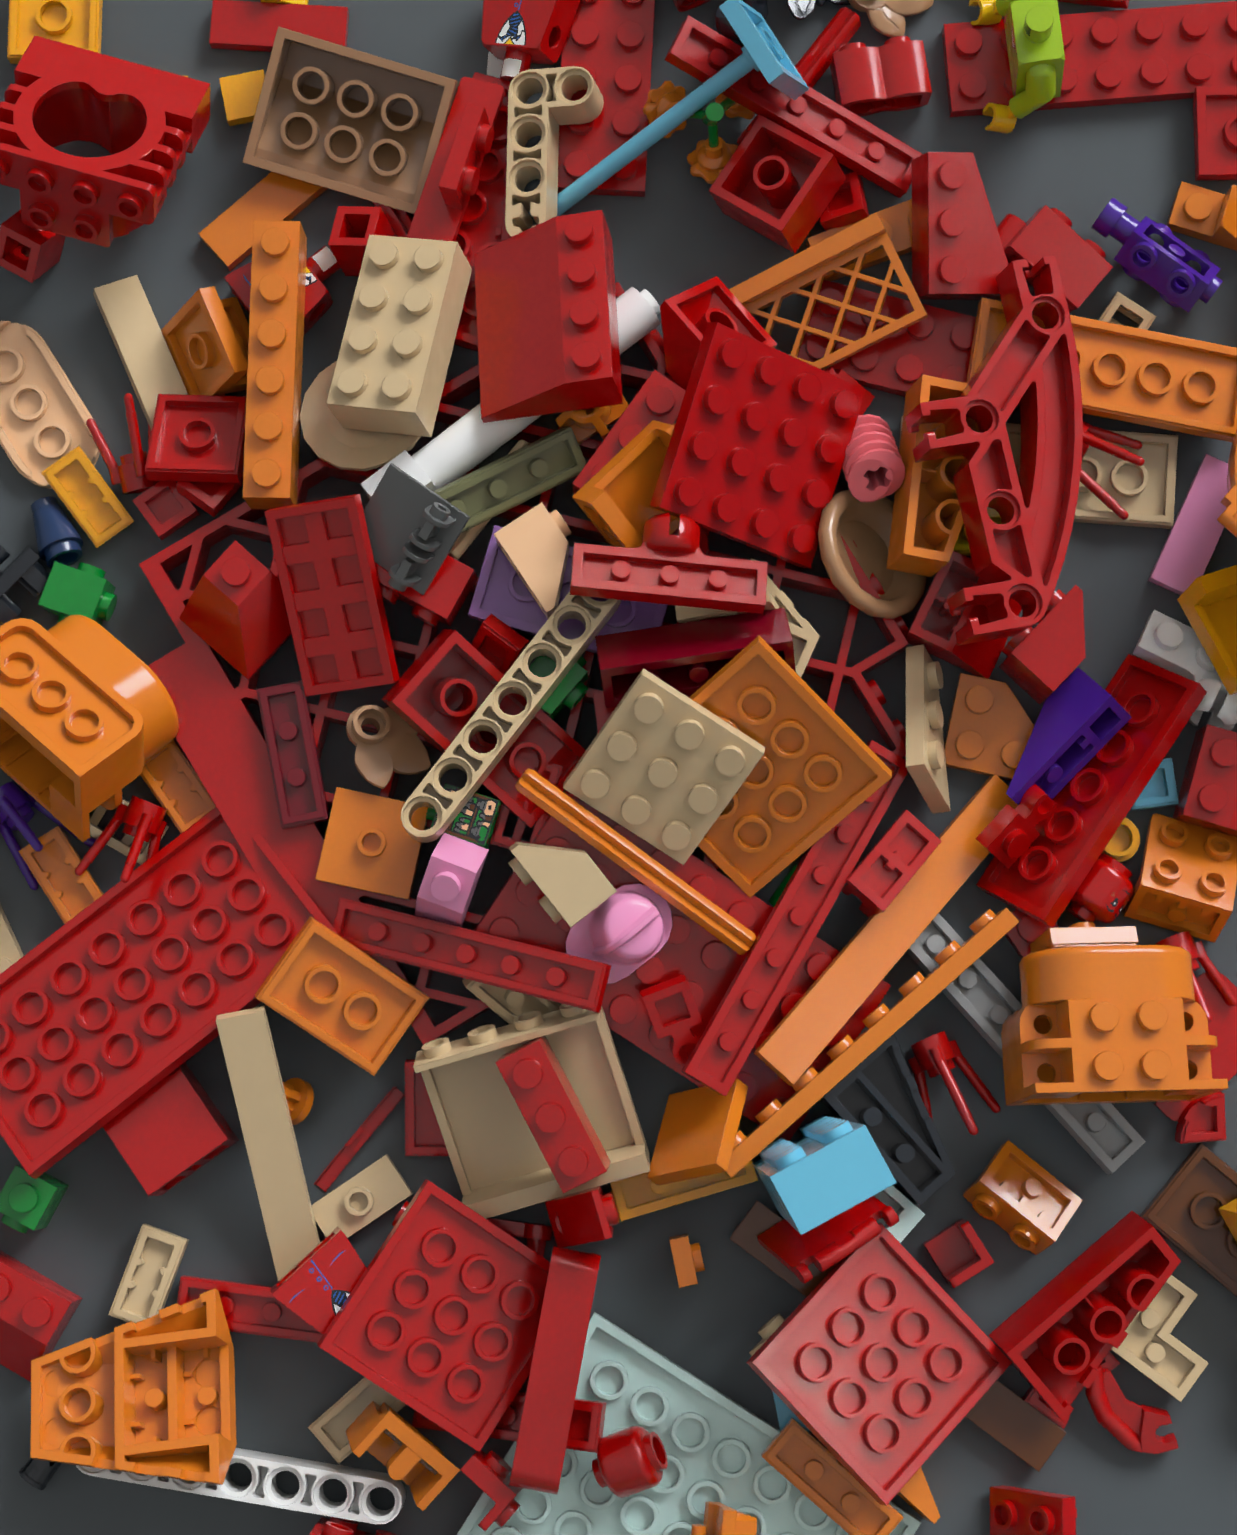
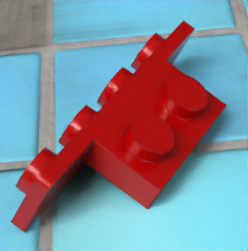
M470 77L461 78L407 238L443 241L456 240L470 196L475 194L479 184L480 167L484 155L490 151L493 143L494 126L505 96V90L502 85Z

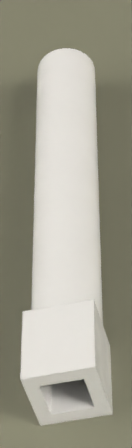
M631 287L616 298L620 355L660 325L657 314L660 313V306L646 289L639 292L634 287ZM480 403L412 456L406 450L401 452L362 482L361 486L370 499L387 468L392 463L430 490L435 491L464 476L542 415L483 423Z

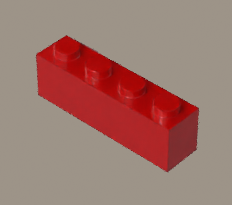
M1131 1210L988 1336L1064 1423L1074 1410L1071 1404L1084 1387L1089 1389L1100 1374L1097 1371L1100 1364L1113 1346L1118 1349L1128 1335L1125 1331L1139 1311L1145 1312L1181 1260L1157 1230Z

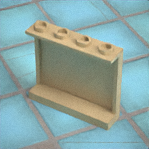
M561 1004L559 1006L560 1010L543 1015L540 1011H530L517 1016L512 1024L495 1028L494 1024L482 1025L467 1033L468 1037L451 1042L449 1038H438L424 1044L421 1047L422 1050L417 1051L413 1068L415 1073L421 1072L463 1195L462 1203L485 1219L650 1171V1152L602 1006L600 1013L566 1004ZM542 1036H546L611 1161L607 1172L564 1194L495 1063L502 1055Z

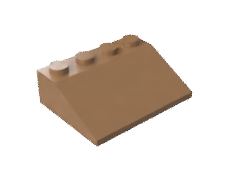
M278 26L242 163L415 214L460 82Z

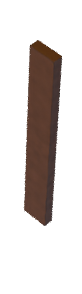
M756 1200L729 1239L807 1297L838 1263L824 1272H820L815 1264L812 1263L808 1268L812 1273L813 1279L803 1284L792 1271L759 1244L757 1236L783 1219ZM998 1380L965 1416L1038 1472L1067 1433Z

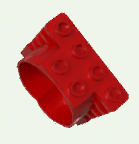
M34 36L14 69L15 84H10L4 93L5 102H0V184L19 189L21 221L23 224L84 242L110 247L113 238L127 235L144 224L150 225L154 222L167 197V188L172 187L176 180V170L182 168L186 160V152L193 153L210 120V83ZM72 141H90L103 146L113 155L80 157L61 152L54 147Z

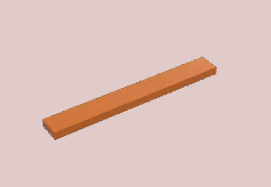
M996 774L990 776L939 835L938 838L942 842L886 910L869 917L754 1052L758 1058L789 1086L796 1083L990 853L976 840V837L1007 804L1013 809L1018 806L1006 794L1009 786Z

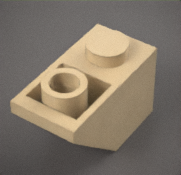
M515 842L509 847L515 858L508 864L525 885L534 880L545 896L538 900V902L555 924L564 918L570 927L574 926L617 892L590 856L582 849Z

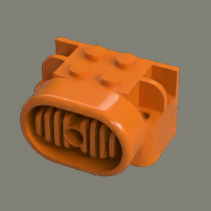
M70 615L48 630L31 619H13L0 626V768L78 839L85 842L90 838L89 813L100 805L105 809L113 810L122 803V789L142 773L144 762L172 742L177 736L179 729L178 714L170 694L152 669L103 626L91 618L83 615Z
M1169 945L1074 946L1033 952L1020 960L1019 975L1022 1008L1006 1018L1001 1031L1006 1106L1193 1101L1228 1089L1227 1079L1212 1078L1210 1050L1218 1046L1217 1036L1209 1035L1206 1013L1200 1004L1195 1002L1192 959L1186 949Z

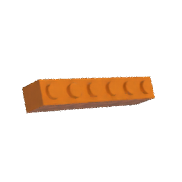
M253 220L243 499L250 509H271L294 505L298 502L299 416L302 392L307 237L300 221Z

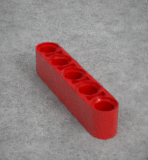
M553 1246L509 1486L558 1494L601 1255Z

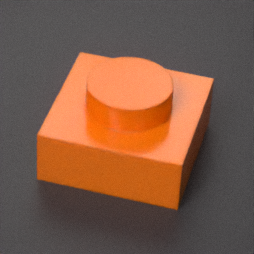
M688 1234L669 1237L679 1288L698 1284L696 1272L705 1271L699 1242L690 1244Z

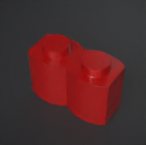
M897 36L886 40L884 45L879 47H866V44L862 42H854L842 46L838 52L832 55L830 69L836 103L861 117L882 111H903L928 105L932 89L923 41L911 40L908 36Z

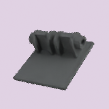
M392 463L387 468L364 509L374 561L389 572L391 576L388 581L389 585L401 592H404L407 587H412L422 595H425L470 516Z

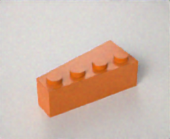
M922 375L905 394L899 449L905 466V478L901 487L895 491L886 569L932 577L949 563L964 523L953 476L963 462L964 457L955 456L915 463L912 450L924 440L923 434L934 431L936 439L946 437L945 426L943 423L920 424L919 432L909 433L905 417L919 403L960 397L968 383ZM966 417L968 426L973 431L980 432L978 423L974 419Z

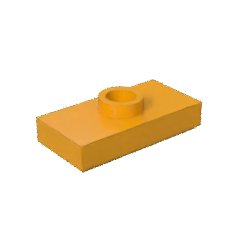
M77 446L41 472L96 548L134 522V519L80 446Z

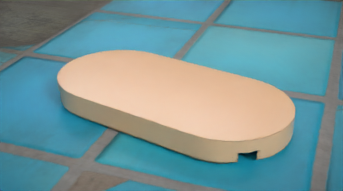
M0 321V445L16 470L23 477L35 485L52 489L41 472L77 446L81 447L95 466L100 452L86 425V421L89 418H94L51 349L38 332L24 324Z

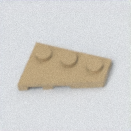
M922 644L906 647V768L932 814L951 811L943 738L944 717L939 697V689L943 688V673L940 663L932 661L926 647Z

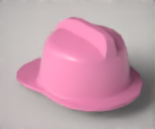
M639 883L628 884L615 889L616 893L570 928L566 940V954L611 965L607 984L616 983L629 976L658 953L669 939L673 926L671 909L665 899L645 885Z

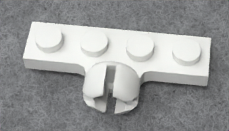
M1153 610L1148 617L1133 655L1198 682L1207 691L1205 697L1189 719L1192 725H1198L1203 711H1211L1207 724L1231 731L1235 724H1237V693L1229 695L1193 628Z

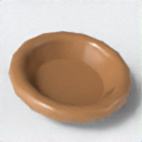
M849 489L836 493L822 510L817 534L821 560L831 582L848 603L869 616L894 619L910 613L924 595L927 576L886 569L894 502L887 497L874 502H860L852 496ZM841 536L868 579L870 580V576L873 573L879 580L885 592L884 595L878 594L881 599L875 598L859 586V581L854 573Z

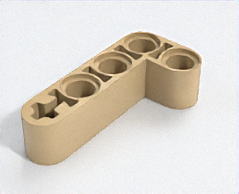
M582 67L529 69L517 74L510 82L508 90L505 225L511 237L534 227L533 219L538 225L557 216L559 125L591 122L603 110V95L589 71ZM587 90L581 99L576 101L570 100L577 91ZM542 93L538 101L526 104L530 96ZM542 136L539 143L534 147L525 148L526 143L532 137ZM541 180L536 189L524 192V188L530 181Z

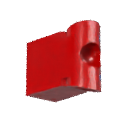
M186 1061L103 1126L148 1196L163 1195L239 1141L197 1078L187 1067Z

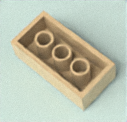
M369 234L326 402L344 429L432 437L472 268L458 242Z

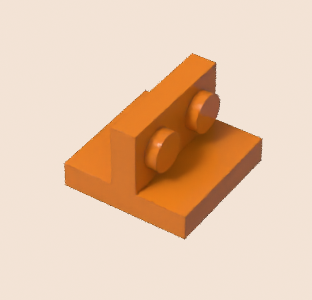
M215 286L200 288L161 329L188 395L224 396L228 393L247 390L249 324L237 297L220 299Z

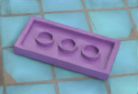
M494 525L468 616L472 619L484 621L492 613L513 630L535 636L548 619L496 543L494 533L503 527ZM569 546L570 551L559 604L570 592L574 548ZM591 597L592 599H594V600H596V601H606V600H609V599H607V598ZM622 600L617 611L597 636L662 626L668 605ZM567 619L560 624L558 631L567 639H576L584 633L585 626L577 619ZM594 639L586 651L597 654L596 640Z

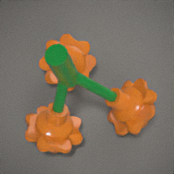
M664 81L659 88L651 89L648 92V99L644 105L643 113L647 116L649 124L686 97L684 87H674L671 81ZM723 94L718 95L715 102L710 103L705 110L700 109L689 117L702 119L703 123L708 126V139L698 141L696 149L687 155V162L692 165L690 167V174L695 177H702L708 184L714 183L738 148L737 145L728 144L721 137H718L717 124L722 119L724 112L729 118L739 116L751 120L755 116L754 112ZM686 120L663 138H669L675 131L683 130L687 124Z

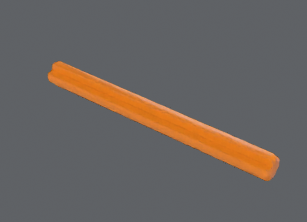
M528 768L518 779L515 785L517 791L739 955H744L754 944L756 935L536 771Z

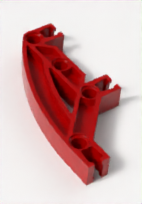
M1056 255L1042 257L1030 270H1027L1029 269L1027 259L1015 260L1009 263L996 277L1007 324L960 397L919 403L905 417L909 433L919 432L920 424L943 423L945 426L946 437L936 439L934 431L923 434L924 440L912 450L915 463L955 456L964 457L963 462L953 476L975 574L988 584L962 588L947 599L951 616L961 615V609L965 606L985 605L990 623L980 625L977 617L966 619L967 625L955 632L958 646L1012 637L1038 623L1045 615L1065 560L1073 528L1080 484L1083 409L1076 342ZM1033 280L1035 296L1030 294L1026 281ZM1032 315L1039 317L1043 321L1045 329L1039 327L1034 322ZM1020 402L1021 452L1018 479L1005 423ZM966 417H970L978 423L980 432H975L968 426ZM987 507L999 513L1001 524H997L990 519ZM1009 599H1013L1020 604L1022 617L1015 615L1011 611Z

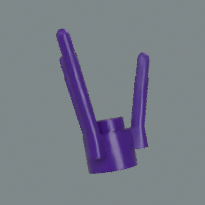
M11 781L0 787V832L29 887L32 890H37L39 884L18 852L21 848L12 831L19 830L35 851L40 852L43 849V845L27 824L35 814L31 809L34 807L75 838L77 837L25 790L22 791L16 782ZM90 836L89 839L82 843L91 847L96 840Z

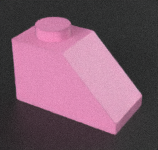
M443 833L431 854L417 895L415 916L462 927L489 849Z

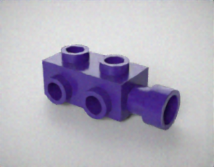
M1113 197L1091 227L1104 238L1110 235L1123 245L1113 260L1122 265V269L1128 276L1138 281H1144L1156 289L1161 298L1171 306L1181 307L1189 313L1198 299L1207 304L1223 282L1216 276L1221 268L1213 264L1205 252L1194 250L1175 237L1167 225L1156 223L1147 216L1139 222L1126 212L1128 207ZM1151 234L1160 235L1164 245H1159L1153 241ZM1188 261L1198 262L1201 266V271L1197 272L1188 265Z

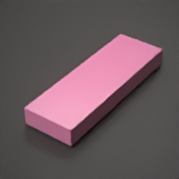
M1208 454L1203 457L1148 581L1181 595L1197 577L1203 576L1224 529V526L1217 519L1227 509L1220 502L1228 493V463Z

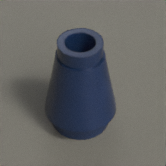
M48 496L32 503L31 510L40 559L45 560L49 568H52L54 561L69 566L81 559L83 555L81 550L83 540L59 505L57 498Z

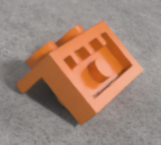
M1009 1140L1000 1146L979 1178L963 1194V1197L972 1204L974 1210L980 1216L994 1221L1010 1235L1011 1240L1017 1246L1031 1251L1035 1255L1041 1253L1057 1240L1083 1201Z

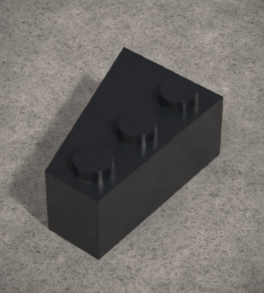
M894 1033L820 1100L837 1119L849 1120L850 1122L864 1124L867 1127L897 1182L895 1185L914 1205L921 1206L956 1173L933 1120L923 1103L918 1091L919 1088L909 1071Z

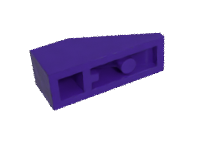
M1077 667L1045 700L1006 794L1019 805L1024 793L1032 785L1036 784L1048 797L1053 799L1132 717L1112 695Z

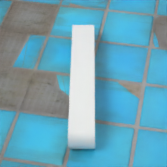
M235 1448L223 1485L76 1465L82 1473L89 1476L370 1524H386L393 1521L401 1511L406 1499L403 1483L400 1480H393L388 1473ZM242 1463L250 1469L252 1473L250 1485L238 1486L231 1480L229 1476L231 1464ZM289 1471L297 1476L299 1480V1490L297 1493L285 1494L278 1489L276 1476L279 1472ZM329 1479L341 1481L347 1489L346 1500L332 1502L326 1498L323 1492L324 1481ZM377 1487L389 1489L395 1498L394 1507L389 1510L377 1509L370 1500L371 1490Z

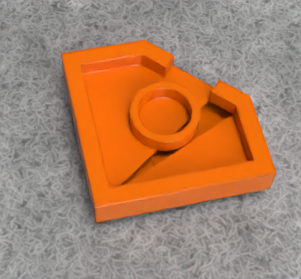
M964 673L959 674L944 742L946 767L986 776L996 774L1000 779L1012 780L1034 724L1007 683Z

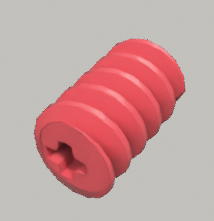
M871 414L859 415L851 440L845 450L846 456L842 470L852 496L860 502H874L893 494L901 487L905 478V466L888 423L880 416Z

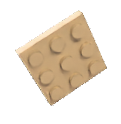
M643 668L565 780L563 789L684 865L765 753V747Z

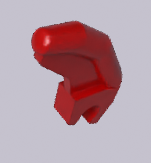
M1100 1365L1097 1369L1100 1374L1089 1389H1085L1086 1397L1097 1422L1131 1451L1159 1454L1178 1449L1174 1433L1165 1436L1155 1434L1160 1426L1172 1424L1168 1411L1148 1405H1139L1126 1399L1111 1371L1103 1369Z

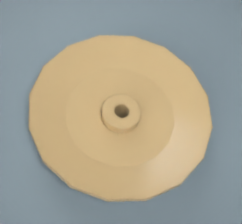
M337 361L321 371L305 392L299 416L304 440L319 459L339 469L368 471L382 467L404 450L408 452L413 449L421 437L344 429L326 404Z

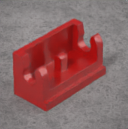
M907 809L904 810L846 879L842 892L845 895L853 894L862 901L859 910L868 918L884 912L942 841Z

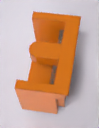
M372 1401L345 1431L352 1452L360 1458L365 1451H368L386 1466L390 1478L404 1481L411 1490L416 1506L422 1511L427 1508L460 1471V1469L446 1459L444 1452L385 1402L379 1406L376 1402Z

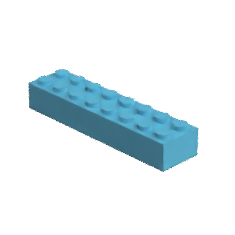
M824 1115L800 1127L799 1130L803 1136L797 1140L790 1142L780 1138L770 1143L759 1153L761 1159L753 1163L779 1214L800 1235L897 1183L864 1124L850 1122L849 1120L845 1121V1119L841 1120V1118L834 1119V1117L831 1118Z

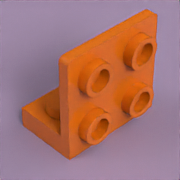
M1158 813L1152 814L1148 825L1141 873L1134 886V894L1126 904L1124 916L1179 933L1190 931L1193 937L1215 943L1233 912L1237 884V837L1178 821Z

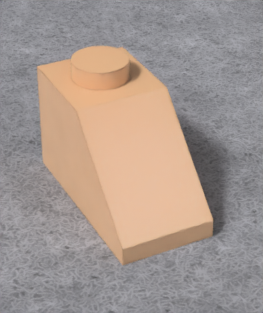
M541 502L495 532L494 536L496 543L546 618L549 619L559 604L570 551L568 540L565 537L571 534V530L557 510L549 514Z

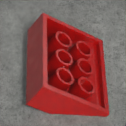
M596 210L556 216L474 254L480 403L483 423L623 404L613 243L603 211Z

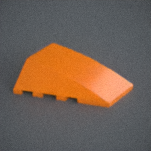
M214 1288L199 1294L200 1298L183 1305L176 1303L158 1310L159 1314L137 1323L130 1321L115 1327L114 1332L96 1339L90 1337L31 1360L30 1458L223 1485L237 1445L234 1346L219 1291Z

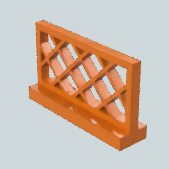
M877 212L729 289L751 315L768 320L765 331L770 336L775 322L798 329L799 331L790 355L821 370H825L928 317ZM884 247L891 261L885 280L861 274L866 256ZM856 262V265H855V268H854L853 271L844 268V267H846V266H848V265H850V264ZM834 272L851 277L843 302L819 295L824 278ZM895 272L902 286L891 283ZM858 280L882 287L874 312L849 305ZM815 283L812 292L802 290ZM888 290L907 295L914 309L913 312L897 320L880 315ZM792 294L809 298L801 324L778 317L783 299ZM816 301L840 308L832 334L808 326ZM773 305V308H772L770 314L761 311V310H763V309H765V308H767V307ZM847 311L871 318L866 335L856 341L839 336ZM878 321L887 324L886 326L874 331ZM806 332L829 339L824 357L815 362L797 357ZM836 342L846 345L833 352Z

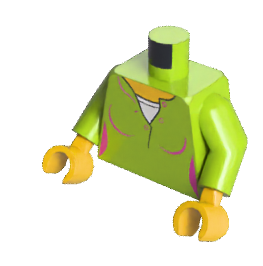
M1057 0L969 1V6H979L980 8L979 17L977 20L971 21L972 25L1000 23L1002 16L1004 17L1014 96L1010 99L1009 106L996 103L986 104L983 109V115L993 117V119L985 127V130L1008 134L1014 129L1017 118L1022 119L1050 102L1053 98L1060 97L1065 53Z

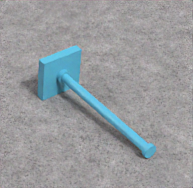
M727 0L720 5L719 8L744 45L741 48L743 53L558 194L557 216L562 215L753 69L757 72L761 71L770 85L793 100H796L808 91L809 87L763 16L742 0Z

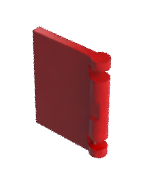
M872 1196L803 1235H800L783 1219L757 1236V1239L761 1246L792 1271L803 1284H806L813 1279L812 1273L808 1268L809 1265L814 1263L820 1272H824L880 1235L882 1230L877 1223L879 1219L882 1218L889 1227H892L899 1222V1217L891 1206H886L875 1196Z

